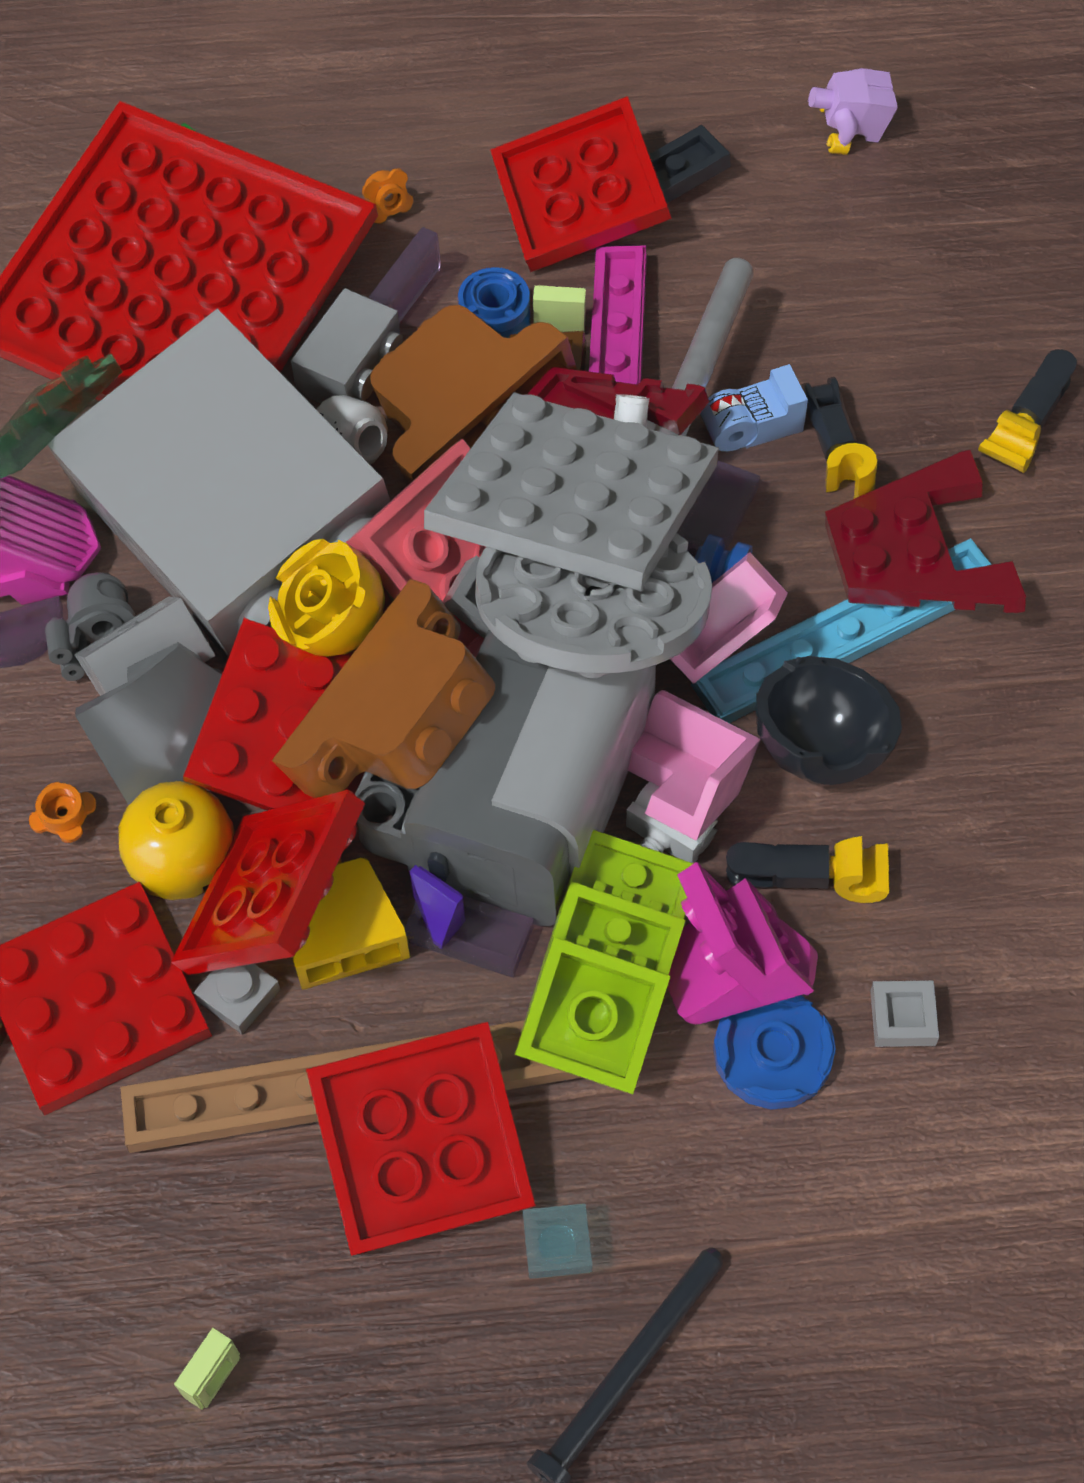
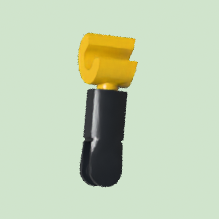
M1055 349L1047 354L1035 376L1031 378L1013 405L1012 410H1005L999 416L996 429L988 439H985L979 445V452L1022 473L1026 472L1036 450L1042 427L1069 388L1070 377L1077 365V360L1072 353L1063 349Z
M830 377L827 379V384L811 387L809 382L803 383L801 387L808 399L806 412L815 429L827 462L826 492L837 491L840 483L844 480L855 481L854 499L875 490L876 454L872 448L858 443L837 379Z
M862 836L852 837L836 843L833 847L834 855H829V845L777 844L775 846L772 844L739 842L732 845L727 851L726 875L728 881L733 886L746 878L755 888L776 886L777 888L828 889L829 879H834V889L840 897L857 903H874L885 899L889 894L888 843L875 844L869 848L862 849Z

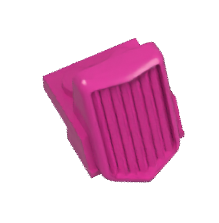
M0 472V597L11 595L20 604L25 605L68 594L70 581L77 580L82 576L101 549L87 511L74 499L69 500Z
M698 862L677 874L687 896L686 899L681 901V906L691 923L683 927L668 974L670 979L667 988L678 1014L690 1024H703L803 994L807 996L814 991L813 984L818 959L817 951L804 937L783 920L779 919L771 903L746 878L726 891Z

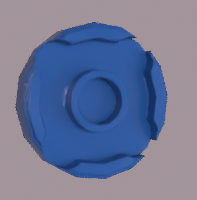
M802 995L721 1018L713 1044L716 1070L727 1088L746 1103L770 1110L796 1107L814 1097L829 1078L836 1051L831 1025L824 1015L822 1017L812 1007V1002Z

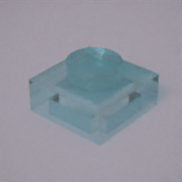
M585 1203L523 1210L529 1279L592 1273Z

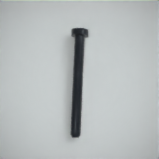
M712 1247L701 1251L549 1451L545 1453L537 1449L526 1464L541 1481L544 1483H571L573 1481L572 1476L567 1470L722 1268L723 1255Z

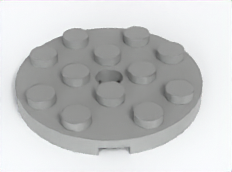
M676 533L641 591L485 547L476 569L475 598L479 614L488 629L502 643L517 652L523 660L577 672L587 678H598L608 673H622L648 668L681 654L696 640L705 627L709 615L712 583L706 563H698L687 551L688 541ZM590 586L602 588L598 590H592L590 596L585 595V591Z

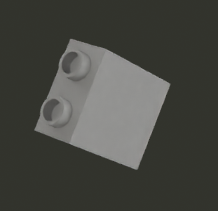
M218 308L46 443L79 495L172 597L182 599L196 624L227 658H229L243 618L272 627L268 610L269 598L271 596L277 600L282 582L277 580L276 576L282 565L296 550L317 539H325L329 543L338 542V540L346 543L349 538L391 502L383 478Z

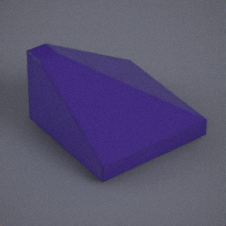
M415 865L410 870L413 895L433 943L440 949H443L465 922L463 895L423 867Z

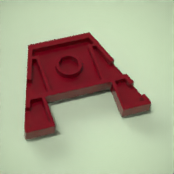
M551 367L527 394L535 395L544 401L569 408L587 409L595 415L614 419L616 394L650 398L647 420L680 436L709 403L706 388L700 385L687 384L685 390L664 388L662 380L643 378L639 384L616 382L613 374Z
M971 450L961 451L825 511V528L849 603L920 607L921 600L952 602L954 609L975 611L976 603L1004 605L1003 612L1006 613L1025 612L1026 594L1013 561L959 571L955 570L933 509L935 505L982 497L983 481Z

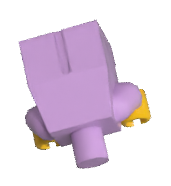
M865 68L834 73L826 89L813 87L808 99L809 106L820 108V111L825 113L827 125L836 128L839 134L832 133L828 137L827 146L831 147L828 149L829 153L842 155L848 154L851 140L856 134L865 136L866 141L878 143L898 108L890 73Z

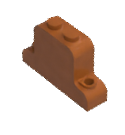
M451 305L441 309L432 318L425 320L409 338L394 351L387 353L372 370L370 380L387 418L405 432L396 441L393 448V456L406 485L411 484L461 439L472 448L513 393L527 395L551 367L575 370L577 367L568 337L553 325L538 322L525 327L512 338H504L466 307Z
M410 579L272 761L305 794L313 798L344 791L355 776L361 772H369L407 789L419 788L435 776L488 704L495 691V682L466 646L457 640L461 630L459 621L427 584Z

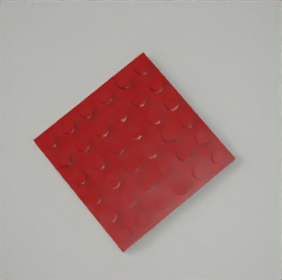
M119 101L0 275V357L101 401L218 308L256 349L281 372L377 219L376 204Z

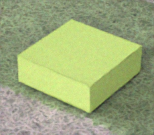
M535 286L533 296L534 323H549L560 332L584 331L585 333L586 289Z
M212 1328L174 1383L186 1400L202 1410L204 1407L207 1408L240 1359V1353L232 1340Z

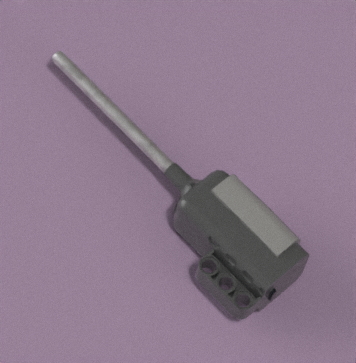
M732 258L725 263L673 384V389L685 390L687 384L707 387L753 277L754 271L748 261L742 258ZM689 425L688 428L681 434V436H686V434H687V432H688V430H689L690 425ZM655 426V431L680 436L661 426ZM590 586L585 591V595L590 596L592 590H598L602 588ZM488 630L476 657L477 661L495 682V691L488 704L435 776L425 785L416 789H407L374 774L365 772L355 793L365 803L356 822L360 843L367 851L406 864L409 871L415 865L423 867L463 895V902L538 926H552L556 923L574 867L580 868L592 831L604 832L624 784L632 750L643 734L647 715L655 696L656 665L635 671L608 673L598 678H587L577 672L525 661L519 657L517 652L502 643ZM389 814L393 816L392 819L384 823L370 822L377 815Z

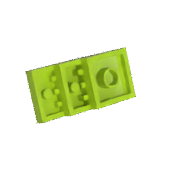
M596 830L592 831L580 868L574 867L522 1028L515 1052L516 1056L629 1094L634 1093L669 983L670 976L668 974L686 921L684 920L685 912L681 906V901L686 899L687 896L677 874L693 863Z

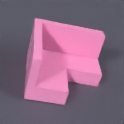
M749 552L712 583L709 615L705 627L696 640L681 654L671 658V661L693 684L769 625L777 617L788 592Z
M664 690L659 691L654 696L647 715L645 729L632 750L628 771L659 786L651 795L645 814L697 840L739 795L761 739Z

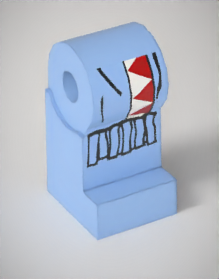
M788 364L771 370L768 380L738 390L725 389L714 393L709 397V403L700 412V415L715 447H719L720 451L728 452L744 447L750 448L803 432L808 399L791 365Z

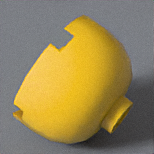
M317 539L296 550L282 565L276 576V579L282 582L278 598L276 600L270 596L268 604L271 626L282 640L311 654L327 657L348 654L359 647L383 615L385 594L379 572L361 552L340 540L329 543L325 539Z
M184 781L159 783L142 791L126 808L118 826L119 854L130 877L136 882L140 881L144 891L149 895L167 900L194 898L204 893L203 887L210 884L217 868L224 861L232 844L235 830L223 804L207 789Z

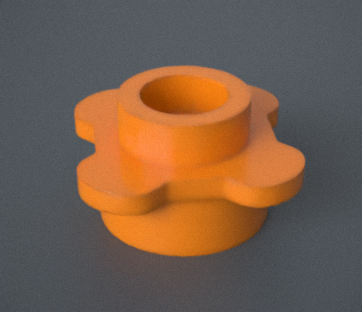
M402 169L380 170L373 173L366 180L362 188V194L365 200L376 204L378 217L374 223H383L388 216L399 212L405 213L412 207L414 199L407 192L406 188L408 176Z
M60 782L51 783L38 795L35 804L36 811L30 814L29 825L36 833L47 831L59 835L60 839L65 843L75 842L83 834L81 826L86 816L93 813L96 809L95 798L89 792L79 793L72 785ZM62 809L68 810L65 816L57 815L58 811Z

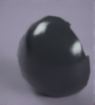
M806 656L784 661L783 666L764 679L758 693H756L757 734L780 768L811 784L837 785L852 782L870 774L887 760L894 750L902 731L899 707L887 688L864 669L839 659Z

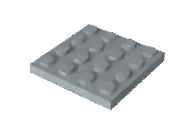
M513 393L425 508L424 529L641 591L716 468L719 447L700 443L691 437L674 436L651 430L639 423H625L595 415L587 409H573L544 401L535 395Z

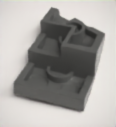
M179 642L127 667V683L77 707L75 711L77 720L128 805L142 791L164 782L183 781V775L223 673L221 670L213 669L202 662L200 656Z

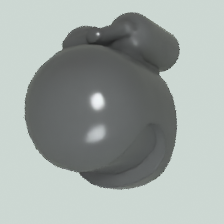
M89 573L75 581L67 596L68 620L65 621L64 619L53 617L45 627L49 660L54 664H60L61 675L66 680H79L85 673L74 654L136 617V613L128 604V592L125 585L118 578L108 573Z

